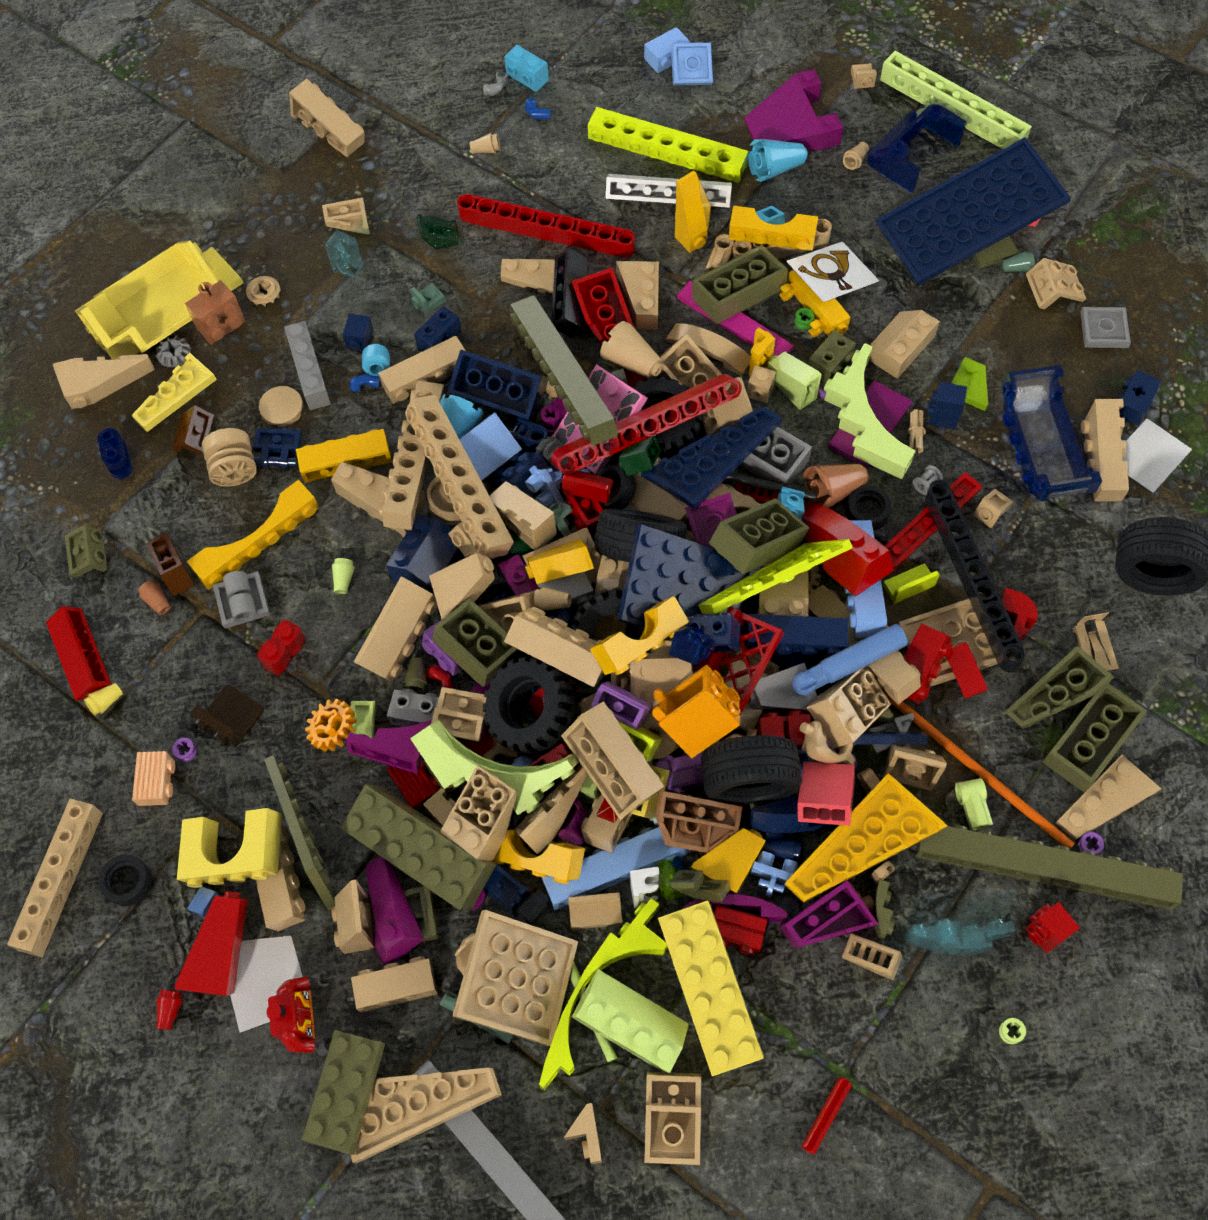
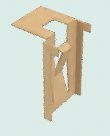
M1109 612L1085 616L1073 628L1080 648L1093 658L1091 642L1095 661L1107 671L1118 670L1119 667L1105 622L1102 621ZM1096 619L1095 624L1102 645L1095 634L1096 631L1088 632L1087 635L1084 625L1086 621Z

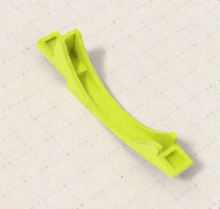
M652 898L647 904L643 901L634 913L636 918L631 924L626 922L618 933L621 936L620 938L610 932L584 970L561 1015L548 1051L539 1083L542 1090L545 1091L561 1069L569 1076L575 1070L569 1049L571 1016L582 987L584 989L592 980L597 969L602 971L609 965L628 957L649 954L663 956L667 951V943L646 927L659 910V903Z

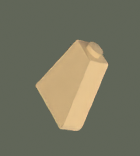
M475 553L429 576L442 620L469 598L475 602L495 579L493 574L494 566L489 557Z

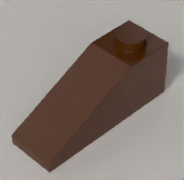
M167 533L146 543L162 579L173 596L178 593H184L194 586L185 565Z

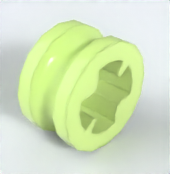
M1009 1018L1001 1023L999 1034L1004 1042L1013 1045L1024 1039L1026 1028L1019 1019ZM1008 1024L1010 1027L1015 1025L1018 1028L1016 1030L1018 1038L1015 1035L1012 1037L1008 1036L1009 1029L1006 1027Z

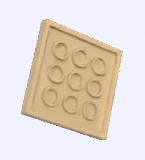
M482 910L453 1017L551 1046L557 1029L578 941L488 910Z

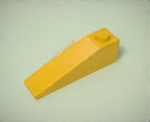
M695 171L690 172L676 182L675 238L689 253L702 248L707 242L711 205Z

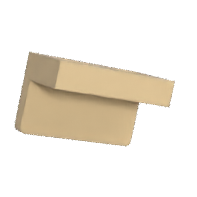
M620 893L568 898L571 930L622 925Z

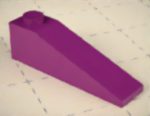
M379 855L365 868L374 945L382 965L385 966L395 963L423 941L424 938L391 863Z

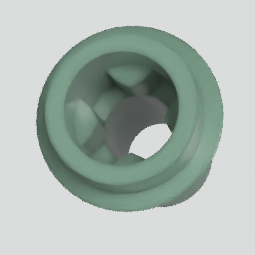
M1024 251L1002 260L1004 273L1028 272L1035 266L1033 252Z

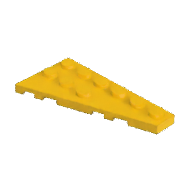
M888 773L852 811L850 826L839 825L784 885L804 903L945 829L948 825Z

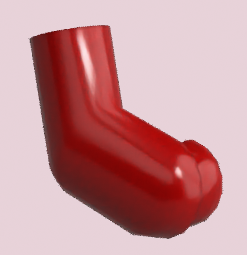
M435 664L426 669V677L428 679L440 681L441 688L454 689L450 672L443 670L440 665Z

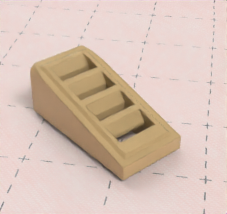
M851 933L842 958L894 980L902 954L898 950ZM857 943L862 945L856 957L853 956V952ZM868 947L871 948V951L866 961L863 960V957ZM880 952L881 956L878 964H874L876 954ZM889 956L892 959L887 969L884 968V965L887 957Z

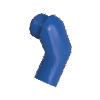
M534 98L526 99L525 110L532 118L550 120V109H539Z
M368 374L352 377L349 381L351 383L349 389L355 392L361 391V385L381 387L380 378Z

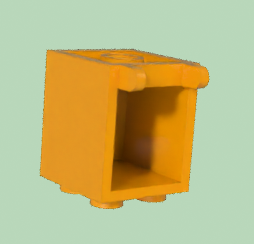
M708 665L702 667L667 693L660 688L655 689L653 692V696L659 702V706L653 708L652 715L657 719L662 729L691 759L740 726L741 711L739 709L740 697L733 688L729 689L720 673L716 670L713 671Z

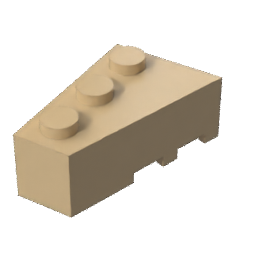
M505 481L490 495L504 524L533 550L543 547L556 535L554 512L522 492L517 486H513Z

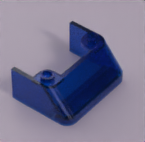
M932 104L912 111L901 119L869 151L867 163L871 168L913 193L920 168L905 159L909 152L907 144L924 127H927L958 147L961 144L967 121L938 104Z

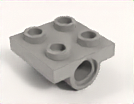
M233 571L223 577L224 582L213 585L222 625L225 629L270 615L261 576L258 571L246 574L243 571Z

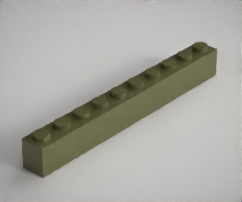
M533 295L510 304L513 312L510 314L513 325H517L521 338L524 337L528 349H531L535 361H539L543 374L547 373L548 381L551 386H554L558 398H563L564 407L567 412L571 411L574 424L580 425L579 430L584 439L588 438L591 445L594 446L618 436L614 417L536 297Z
M962 825L947 826L945 829L918 842L916 845L915 857L1172 910L1179 906L1182 900L1183 873L1174 872V869L1170 867H1148V864L1145 862L1134 861L1129 863L1122 861L1121 858L1116 856L1104 858L1096 856L1091 851H1080L1079 853L1070 851V848L1066 846H1044V843L1041 841L1031 840L1025 842L1011 835L995 836L987 830L970 831Z

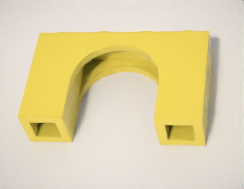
M269 808L246 811L242 846L235 857L224 864H221L217 857L219 822L205 817L182 820L177 880L186 882L188 887L199 888L203 887V883L223 885L224 881L227 880L241 883L245 882L246 878L266 880L269 875H277L282 814Z

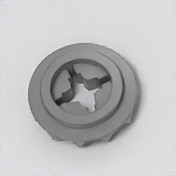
M175 336L171 339L167 337V340L164 342L160 341V346L156 348V357L166 367H177L186 361L185 357L189 352L191 353V348L184 338L180 339L178 336ZM171 347L175 349V356L170 352Z

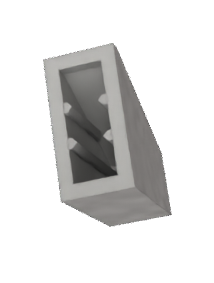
M805 663L759 679L748 703L751 704L753 709L779 712L802 710L803 714H810L807 706L817 697L816 691L810 695L803 696L796 693L792 687L794 676L798 672L807 670Z

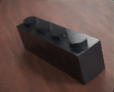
M568 247L555 257L551 322L557 331L571 338L585 329L586 322L572 281L587 276L588 258Z

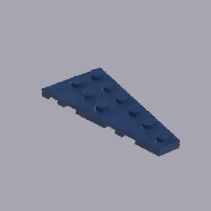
M763 406L740 418V422L730 427L726 425L720 428L719 433L713 436L709 434L680 449L678 454L669 459L665 457L659 460V464L653 466L652 470L643 471L641 476L688 506L696 509L780 425L781 416Z

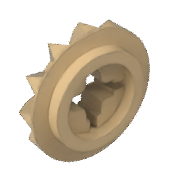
M260 276L253 279L246 288L249 301L254 302L256 306L259 304L266 306V303L269 302L274 303V299L279 298V292L281 291L277 280L269 276ZM259 288H261L264 291H267V294L264 295L263 293H261Z

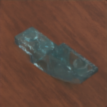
M948 918L936 921L934 926L925 927V924L913 925L909 927L910 930L904 935L905 942L930 951L948 954H976L988 952L994 947L992 940L1009 937L1016 930L1013 921L1004 922L1003 919L989 921L988 926L979 927L978 924L964 926L962 931L959 921L951 922Z

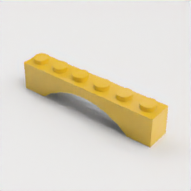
M297 480L280 493L272 514L255 532L232 544L204 548L186 562L193 573L210 590L214 584L222 582L226 574L238 571L243 564L250 559L256 558L269 545L275 544L285 533L294 530L304 519L313 516L316 510L319 509L317 501L309 490Z

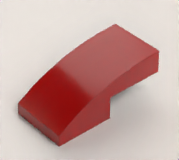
M967 642L953 647L946 658L964 698L968 699L987 691L986 683Z

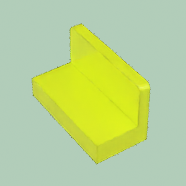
M924 563L885 580L883 587L892 602L896 604L934 587L940 574L938 571L931 573Z

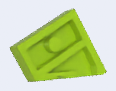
M965 357L951 383L967 386L965 403L986 411L988 406L986 366Z

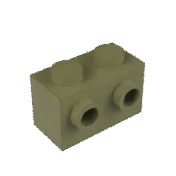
M834 330L809 358L808 365L822 374L821 380L826 383L829 378L833 379L837 372L842 373L843 367L846 364L849 365L851 363L856 343Z

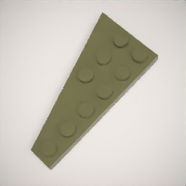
M274 755L264 760L304 870L328 911H331V907L335 906V898L329 886V883H331L329 875L322 866L324 863L319 850L315 847V844H317L311 830L309 831L303 816H300L302 810L297 799H293L292 795L295 794L291 782L285 779L288 773L283 762L278 764Z

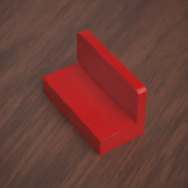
M578 470L563 475L562 478L563 493L606 504L614 485L613 479Z

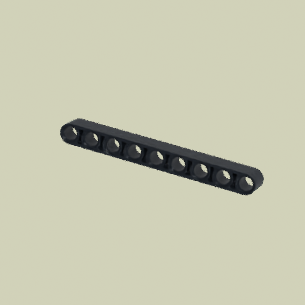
M935 480L930 484L925 497L926 505L999 667L1008 673L1015 672L1025 659L1026 654L950 486L943 480ZM951 532H956L959 536L953 535ZM960 552H965L969 556H964ZM969 572H974L978 576H972ZM979 592L986 594L987 597H982ZM988 613L994 614L997 618L990 617ZM997 634L1004 635L1006 639H1001ZM1007 655L1015 657L1016 661L1010 660Z

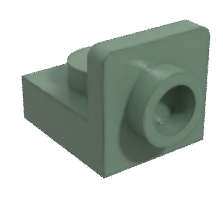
M433 283L421 291H418L415 287L410 289L412 304L416 309L420 308L425 315L446 302L445 296Z
M560 500L552 504L549 509L554 512L556 535L563 538L572 534L569 529L570 523L565 518L572 511V508Z

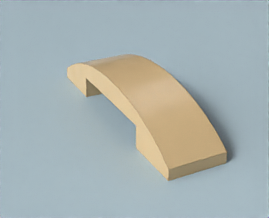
M676 323L667 336L666 342L674 344L678 339L687 334L704 354L723 362V368L740 376H743L751 361V356L736 344L701 327Z

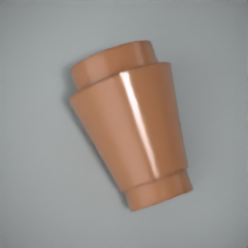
M149 580L139 587V597L159 615H163L171 609L159 583Z

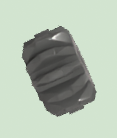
M550 436L539 443L535 448L536 453L541 454L554 472L560 471L553 465L551 456L556 449L564 446V444L559 439ZM568 457L562 459L561 465L568 461Z

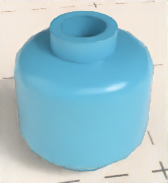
M371 344L364 348L362 352V368L368 375L379 376V372L390 367V353L385 346Z

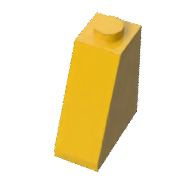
M580 538L526 558L529 565L525 566L529 579L534 578L537 584L594 568L588 549Z
M743 828L695 861L691 866V870L703 871L704 880H728L730 886L728 894H738L753 868L754 861H757L766 840L762 839L763 836L753 829L748 831Z

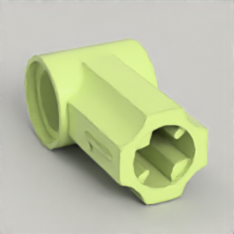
M979 778L955 783L956 797L959 804L963 805L970 831L984 830L991 827L993 823L986 803L987 791L984 781Z

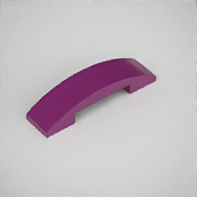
M727 894L722 902L709 901L712 909H716L718 905L737 911L759 912V917L766 918L768 923H785L787 920L786 911L773 903L752 896ZM698 899L683 906V909L705 902V900Z

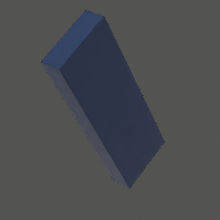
M863 732L853 744L927 745L928 733Z

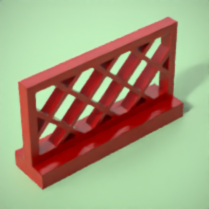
M730 606L726 613L731 614L740 622V629L744 622L747 621L752 623L754 631L742 636L740 630L739 643L742 650L741 654L730 658L729 652L705 653L694 673L705 665H708L713 671H719L721 667L728 665L730 675L724 677L723 680L724 683L732 680L734 689L740 697L739 709L742 713L784 631ZM768 631L775 633L771 642L762 645L760 634ZM756 637L758 647L746 651L744 641ZM760 652L761 661L759 664L751 667L748 656ZM744 658L747 669L735 673L732 663ZM748 674L750 679L748 685L739 689L736 678Z

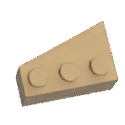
M616 261V277L621 285L623 296L626 298L636 330H658L659 262Z

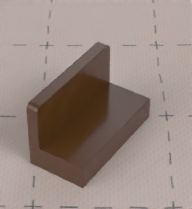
M196 405L183 412L172 451L178 452L186 448L198 455L203 454L202 441L209 435L214 414Z

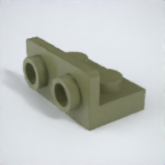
M84 524L65 535L70 576L78 578L92 569L102 572L107 570L103 535L100 530Z

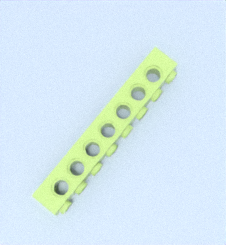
M894 51L884 61L880 78L882 82L1001 149L1012 145L1024 137L1028 139L1032 126L899 52Z

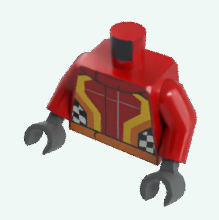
M325 971L312 974L310 978L305 976L286 980L277 989L276 995L268 998L266 1014L270 1019L271 1035L280 1040L290 1052L313 1053L316 1050L320 1056L328 1054L329 1048L326 1044L331 1043L332 1036H327L315 1042L311 990L309 989V986L313 989H320L329 985V983L322 984L319 980L321 975L327 974Z

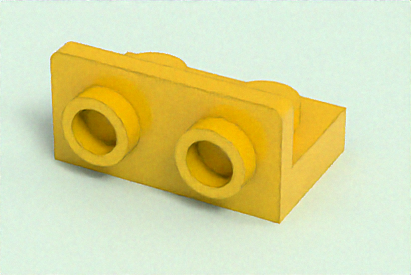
M759 327L755 330L754 345L750 351V377L755 365L767 368L768 361L773 357L776 338L770 332L764 331Z

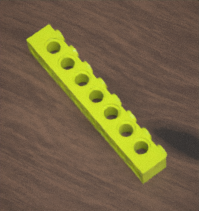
M596 107L588 122V139L680 165L688 169L697 170L708 175L724 178L728 181L739 183L747 167L749 152L747 150Z

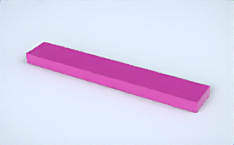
M689 281L677 294V299L712 320L692 300V281ZM741 312L718 324L751 346L754 345L755 330L758 327L770 332L776 338L773 356H779L783 352L790 354L793 351V344Z

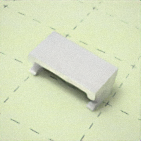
M658 867L630 871V886L634 909L638 908L643 901L647 904L651 898L655 901L658 900V896L647 897L645 893L655 892L659 888Z

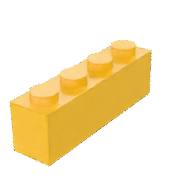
M384 429L371 430L367 433L349 435L346 438L327 440L324 443L306 445L296 449L300 473L305 483L333 477L341 462L362 469L392 463Z

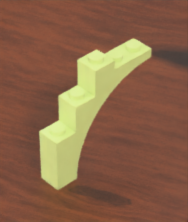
M864 343L861 350L855 351L851 360L853 362L852 365L846 366L843 374L837 372L833 379H828L824 387V391H826L825 401L842 408L838 415L840 419L839 429L856 436L852 444L855 447L853 457L903 479L912 463L915 450L891 435L875 417L868 403L864 387V371L869 362L873 346Z
M439 719L410 738L444 789L451 784L455 788L464 781L468 782L475 768L479 765L518 791L513 807L517 815L525 810L529 814L540 806L539 801L545 796L543 792L555 785L553 781L559 777L564 780L575 772L574 767L579 763L576 756L571 754L558 761L540 766L519 767L500 764L483 758L463 746L447 731Z

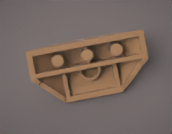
M660 791L656 820L666 846L708 853L739 831L742 807Z

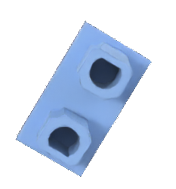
M532 466L529 469L532 475L525 481V484L532 492L536 493L539 489L542 493L535 500L547 508L560 500L564 502L558 491L562 488L560 484L563 478L562 472H554L552 468L538 470L536 466Z
M762 851L757 862L754 861L751 875L760 877L758 886L767 888L766 896L771 897L773 891L783 894L785 887L783 885L798 869V862L785 859L782 870L772 867L775 855Z

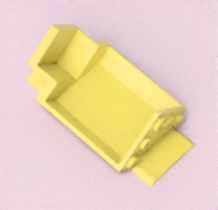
M190 240L177 242L93 296L92 300L74 311L86 326L87 332L92 334L99 346L114 360L122 355L143 353L192 321L185 303L200 294L198 290L200 284L205 289L203 282H210L213 285L221 280L230 291L244 282L213 247L202 252L195 242L192 243Z

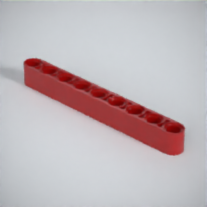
M470 194L461 195L457 199L459 217L467 223L622 258L631 257L635 253V235L628 229Z
M727 374L719 375L615 422L618 436L609 439L607 445L603 446L602 442L592 446L588 438L584 439L582 437L556 449L552 453L551 461L562 473H573L737 398L741 394L742 385L737 379ZM731 383L730 388L726 391L727 384ZM711 392L710 397L705 400L707 393ZM691 401L690 406L685 409L686 403ZM670 410V415L665 418V413ZM650 419V424L644 428V423ZM630 428L629 434L623 437L625 430ZM589 447L587 454L582 456V451ZM568 457V461L561 465L562 459Z

